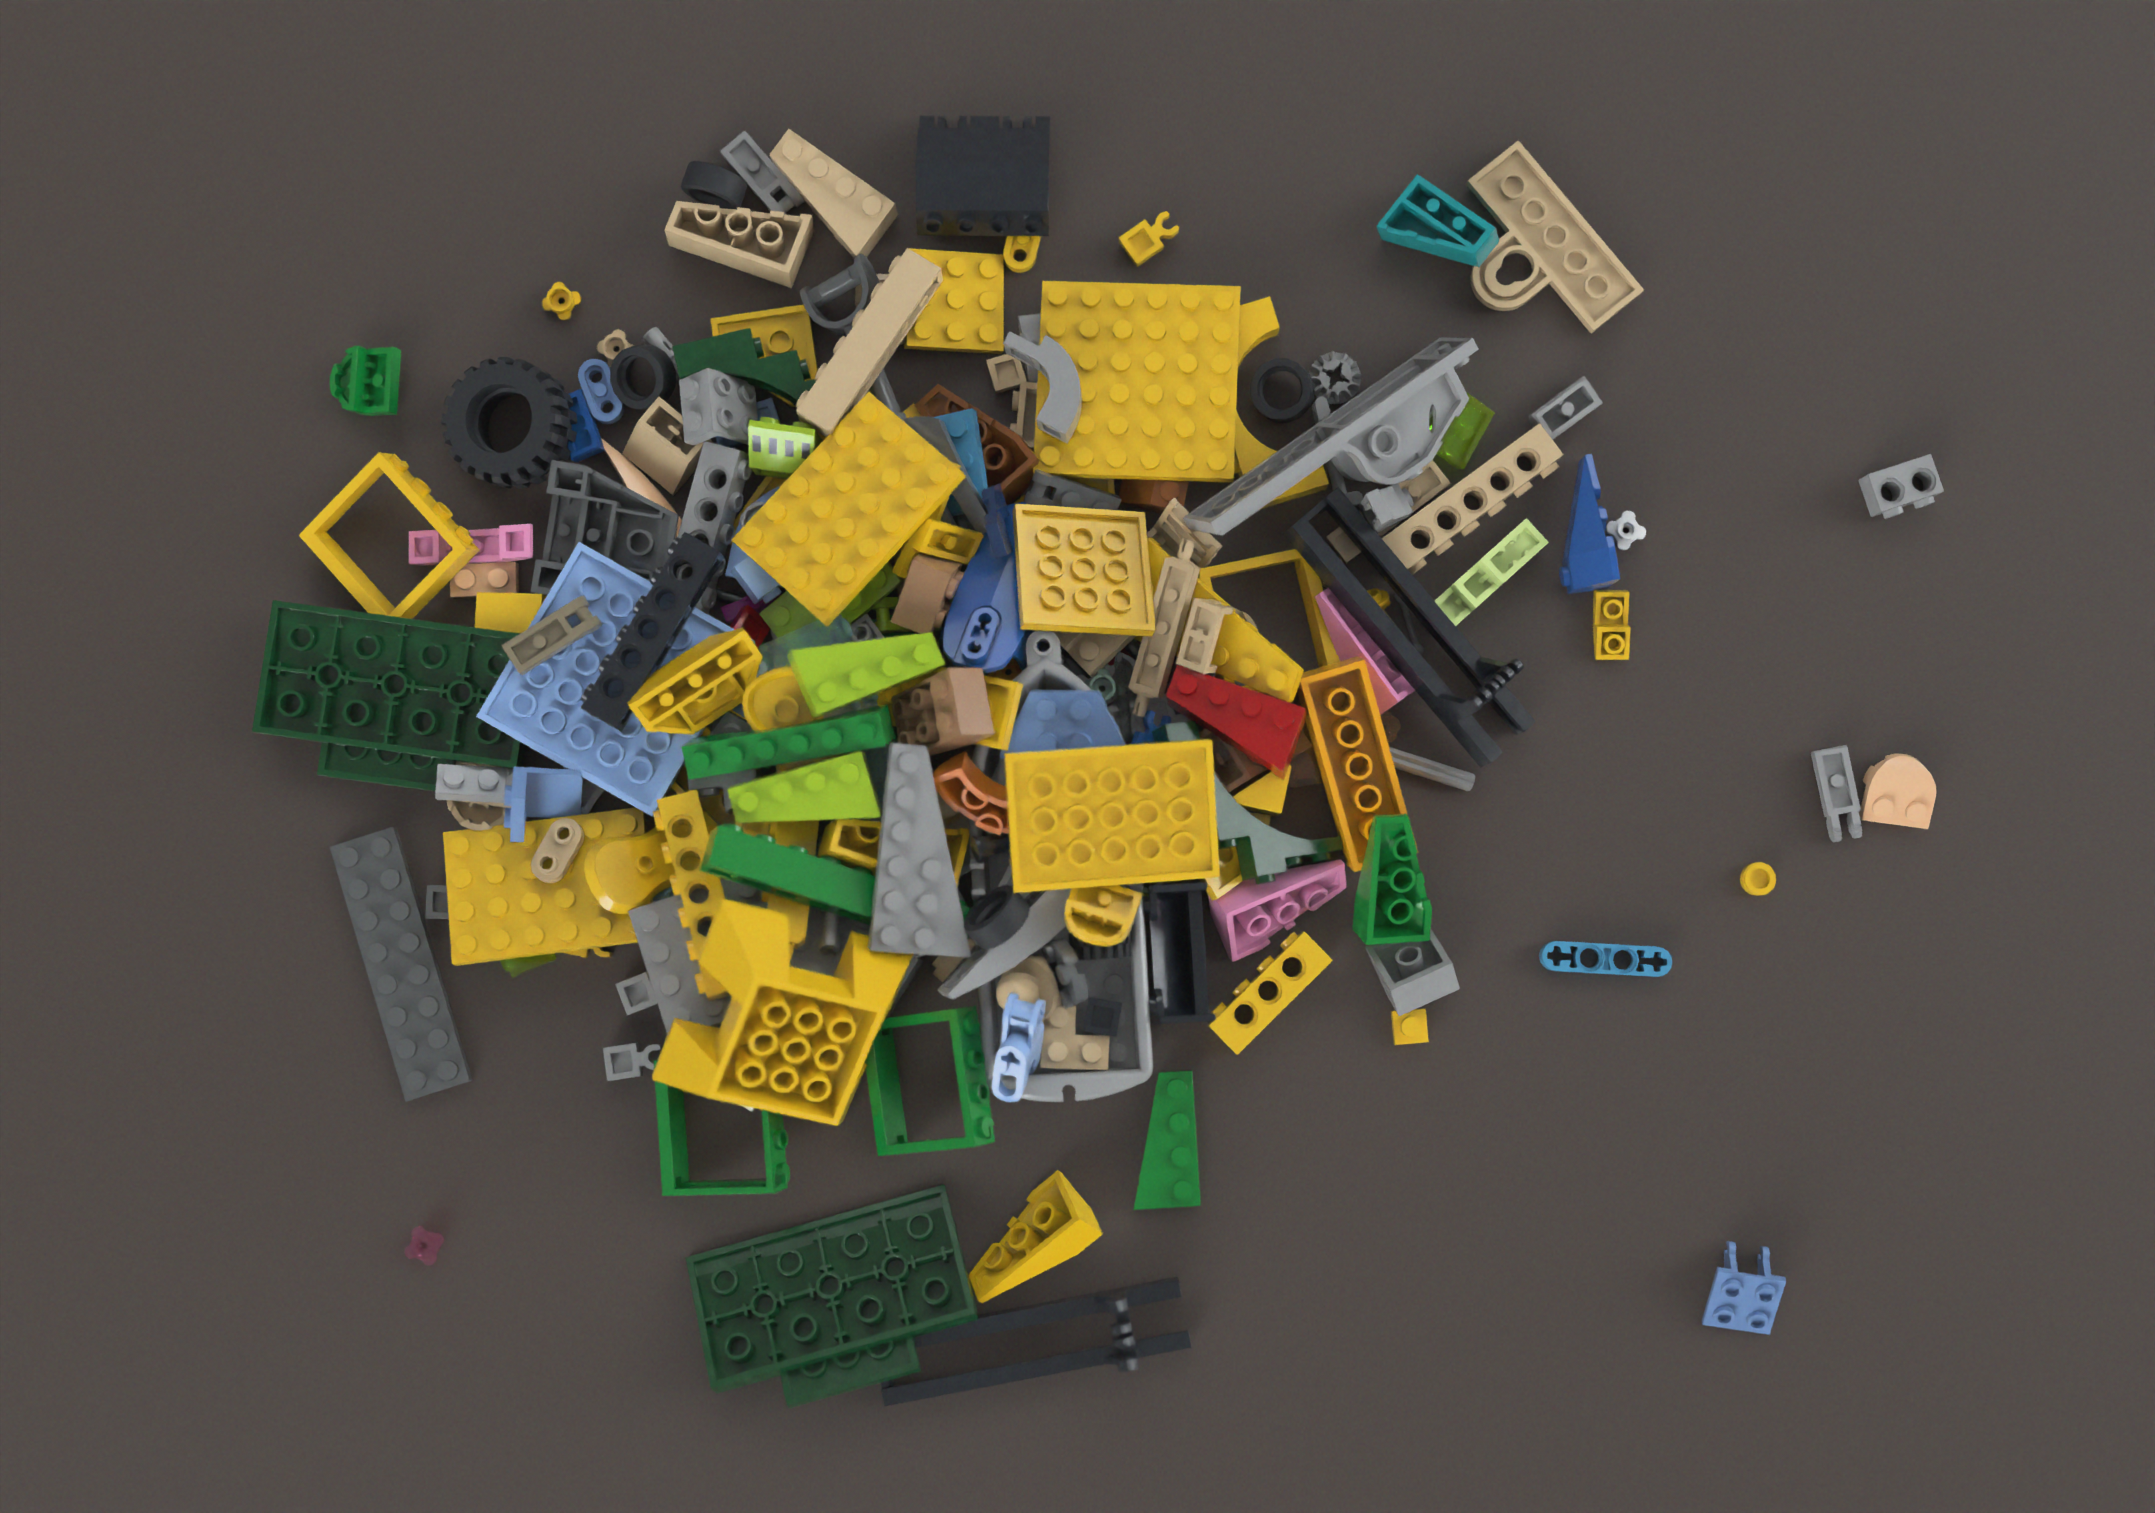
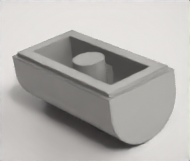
M1582 376L1531 413L1528 418L1533 428L1540 423L1553 440L1603 402L1587 378Z

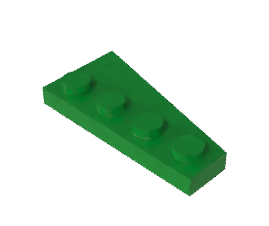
M1192 1070L1158 1072L1133 1209L1201 1206Z

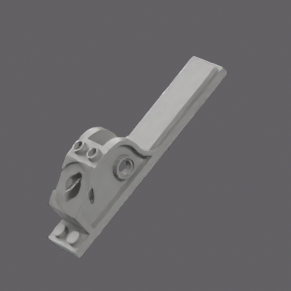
M1438 338L1184 516L1183 520L1187 527L1191 530L1223 536L1330 459L1342 476L1354 481H1372L1374 483L1392 485L1419 476L1423 472L1422 468L1433 460L1443 443L1441 439L1455 416L1459 417L1469 401V397L1454 369L1468 363L1470 360L1469 356L1479 350L1474 339ZM1433 416V426L1430 432L1429 419Z

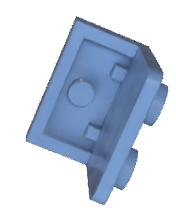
M513 767L512 786L505 785L504 806H511V808H505L504 828H510V842H524L526 817L558 818L581 815L582 774L579 770Z

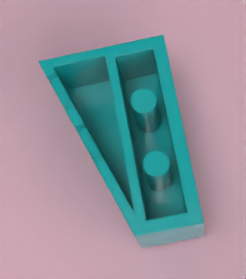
M1418 174L1376 226L1383 241L1475 267H1480L1499 243L1496 227Z

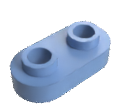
M599 359L585 361L579 368L578 379L591 414L603 424L617 422L624 413V403L618 399L613 391L610 382L609 366ZM596 373H601V381L593 383L592 376ZM612 403L613 410L609 413H604V405Z

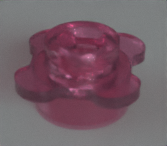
M418 1226L411 1232L412 1240L410 1245L405 1248V1255L409 1259L417 1258L423 1260L425 1265H432L437 1261L436 1254L439 1252L444 1238L440 1233L425 1231L424 1227ZM422 1243L427 1244L426 1249H423L421 1247Z

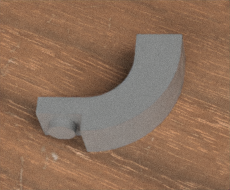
M1010 331L1003 342L1006 354L1039 370L1050 384L1048 398L1036 418L1038 429L1068 444L1078 425L1082 410V392L1075 364L1066 350L1049 336L1045 335L1040 346H1038V342L1025 333H1020L1018 336Z

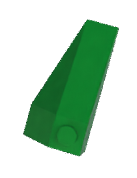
M1407 814L1374 815L1355 895L1352 928L1366 945L1430 941L1432 907L1425 891V879L1419 867L1416 855L1417 848Z

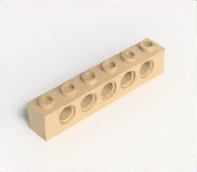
M1539 423L1382 539L1413 575L1427 564L1424 559L1431 553L1435 552L1439 556L1454 545L1450 539L1460 532L1465 537L1480 526L1477 520L1488 513L1492 517L1507 505L1504 500L1513 493L1518 498L1532 488L1533 485L1530 482L1539 474L1544 479L1558 469L1559 465L1556 462L1564 454ZM1517 458H1528L1531 461L1532 470H1521L1517 465ZM1493 476L1501 477L1506 484L1505 490L1498 491L1491 486L1490 478ZM1467 495L1476 497L1479 501V509H1468L1464 504V497ZM1442 514L1448 515L1453 521V528L1448 530L1441 528L1438 525L1437 517ZM1411 535H1423L1427 541L1426 548H1415L1410 540Z

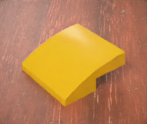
M929 518L909 539L899 555L892 572L898 577L907 578L912 561L919 553L968 565L970 559L975 556L984 535L977 531Z

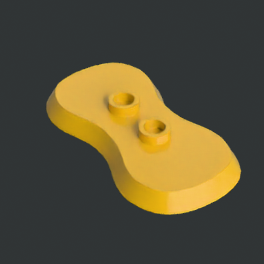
M791 666L778 667L758 676L748 685L743 695V713L754 731L785 727L824 718L823 715L812 719ZM836 755L778 764L776 769L777 772H781Z
M706 823L707 831L710 836V833L713 829ZM682 824L675 828L673 834L677 838H686L691 834L692 828L689 825ZM655 826L647 833L635 837L606 838L597 842L588 851L584 860L587 883L594 897L606 910L618 914H629V910L645 906L659 892L672 887L669 876L675 875L673 862H665L661 843L667 842L664 830L657 831ZM694 856L687 857L682 862V868L687 871H693L699 867L701 861Z

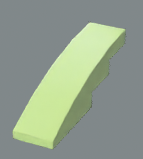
M1526 518L1435 600L1436 604L1452 623L1457 626L1549 542Z

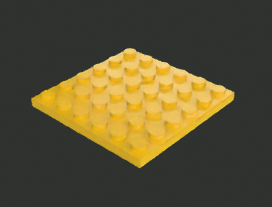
M1042 281L1039 346L1045 335L1060 344L1069 354L1075 364L1080 380L1082 410L1078 425L1068 444L1038 429L1036 418L1044 406L1050 391V384L1047 378L1038 370L1034 454L1039 459V463L1033 467V475L1035 470L1039 469L1049 474L1072 478L1233 482L1241 286Z

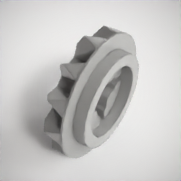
M1331 351L1319 356L1309 371L1314 384V395L1317 398L1320 396L1325 397L1329 404H1341L1350 400L1360 387L1361 373L1357 361L1351 359L1346 353ZM1338 366H1341L1340 377L1344 379V382L1338 381L1333 385L1332 389H1329L1330 377L1326 373H1333Z

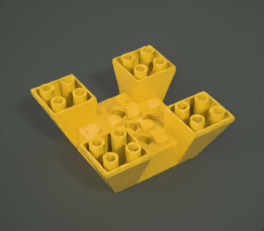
M721 898L698 961L733 997L720 1028L674 1018L653 1071L652 1080L707 1098L838 1126L845 1119L867 1067L864 1061L877 1032L894 1003L914 954L870 951L868 949L869 935L851 931L833 977L789 966L787 914Z

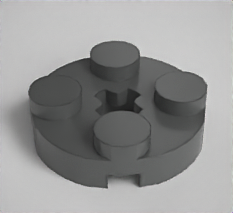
M1063 938L1046 943L1041 947L1042 953L1056 979L1063 1007L1068 1009L1086 1001L1088 998L1086 980L1083 973L1079 975L1074 964L1079 963L1070 944Z

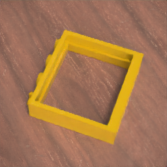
M378 452L299 536L368 613L413 619L480 550L472 542L473 539L469 536L471 533L463 526H458L451 519L453 514L449 508L441 502H436L429 494L431 492L429 486L421 479L414 478L407 470L409 465L406 461H401L395 453ZM384 473L453 548L396 608L327 533Z
M1296 549L1200 569L1198 578L1213 590L1212 578L1294 561L1318 665L1323 667L1340 661L1315 596L1323 591L1321 579ZM1215 672L1214 677L1235 684L1233 679ZM1247 685L1242 686V687H1245V688H1248V689H1251V690L1260 692V693H1262V694H1267V693H1264V692H1262V691H1259V690H1257V689H1255V688H1252V687H1250V686H1247Z

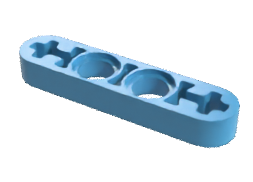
M1551 941L1544 944L1539 953L1542 966L1551 971L1659 977L1667 974L1672 967L1670 953L1664 948L1655 946ZM1554 946H1556L1559 953L1571 954L1570 946L1575 947L1572 956L1574 968L1569 967L1571 960H1558L1557 966H1554L1553 960L1547 959V953L1553 952ZM1586 948L1593 949L1598 957L1597 963L1590 968L1583 966L1580 962V954ZM1619 950L1628 952L1631 957L1630 965L1623 970L1618 969L1613 962L1614 955ZM1637 950L1642 951L1639 958H1653L1654 952H1657L1658 958L1664 961L1663 965L1658 966L1657 971H1654L1652 965L1639 964L1641 971H1636L1639 963Z

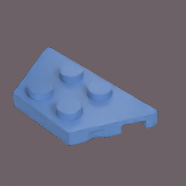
M1031 690L1014 723L1008 751L1001 750L1000 759H1004V753L1125 745L1118 731L1119 728L1114 718L1106 708L1107 704L1099 690Z

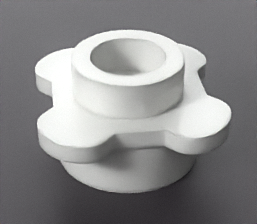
M1632 511L1623 512L1620 519L1610 521L1606 526L1607 533L1613 536L1614 542L1617 543V547L1621 550L1629 549L1632 542L1637 539L1641 540L1646 535L1645 528L1639 526ZM1623 528H1628L1629 532L1624 533Z

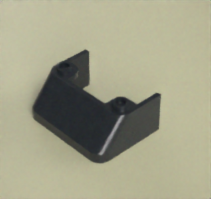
M1207 882L1154 885L1148 887V894H1143L1144 914H1149L1154 986V996H1149L1150 1016H1156V1022L1159 1024L1216 1021L1215 1014L1209 1012L1201 894V891L1207 889Z

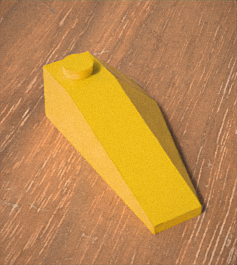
M1057 1170L1026 1198L1029 1204L1018 1218L1013 1216L1007 1223L1010 1229L999 1243H992L970 1272L969 1279L979 1302L983 1303L1078 1255L1103 1235L1092 1209L1060 1171Z

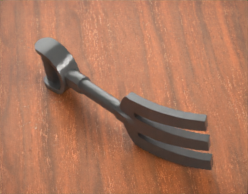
M860 253L854 257V264L814 288L809 286L801 288L800 296L806 311L814 322L838 335H845L847 337L853 328L852 321L860 309L865 310L871 302V293L879 283V279L870 261ZM862 284L861 301L856 310L846 319L837 322L830 321L825 314L823 306ZM883 368L870 387L871 394L949 461L961 465L960 470L966 477L953 490L952 494L974 529L984 534L987 532L984 521L985 515L988 514L986 505H984L982 498L967 473L944 421L927 416L907 418L906 414L900 410ZM946 505L941 522L957 526Z

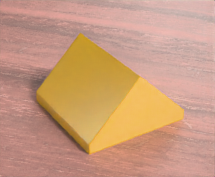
M1291 765L1288 767L1284 781L1274 775L1273 772H1270L1234 795L1233 798L1247 811L1275 817L1282 814Z

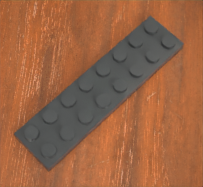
M390 827L331 846V854L405 1101H411L473 1081L397 827Z

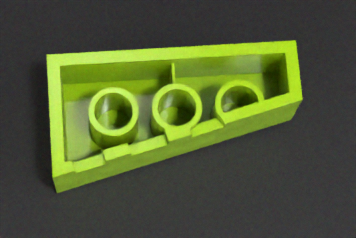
M932 632L791 650L787 655L812 719L939 670L945 664Z
M864 750L843 753L732 785L727 789L737 823L880 818L882 816L881 806Z

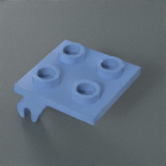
M1727 1241V1250L1724 1249V1268L1717 1267L1702 1317V1325L1770 1335L1786 1279L1782 1276L1771 1275L1769 1247L1760 1246L1761 1255H1757L1758 1275L1738 1272L1735 1242Z

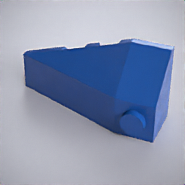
M1592 454L1584 455L1578 463L1562 562L1563 567L1559 568L1561 585L1567 587L1568 594L1607 589L1620 580L1613 536H1605L1606 521L1608 520L1606 508L1597 504V499H1600L1601 489Z

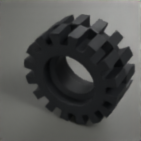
M1130 933L1122 942L1112 946L1090 944L1076 938L1072 934H1068L1069 944L1074 950L1078 961L1132 957Z

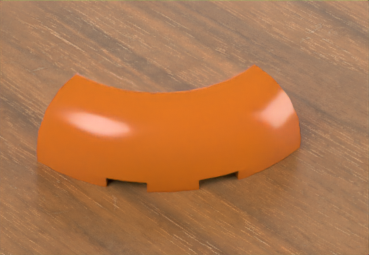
M966 751L950 758L934 770L933 779L936 791L955 812H961L964 816L974 821L975 826L997 835H1001V833L1009 834L1006 786L995 782L982 773L972 762Z

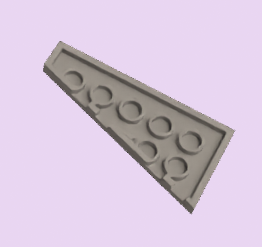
M890 742L868 949L870 951L971 958L967 934L963 927L964 920L927 747L924 745Z

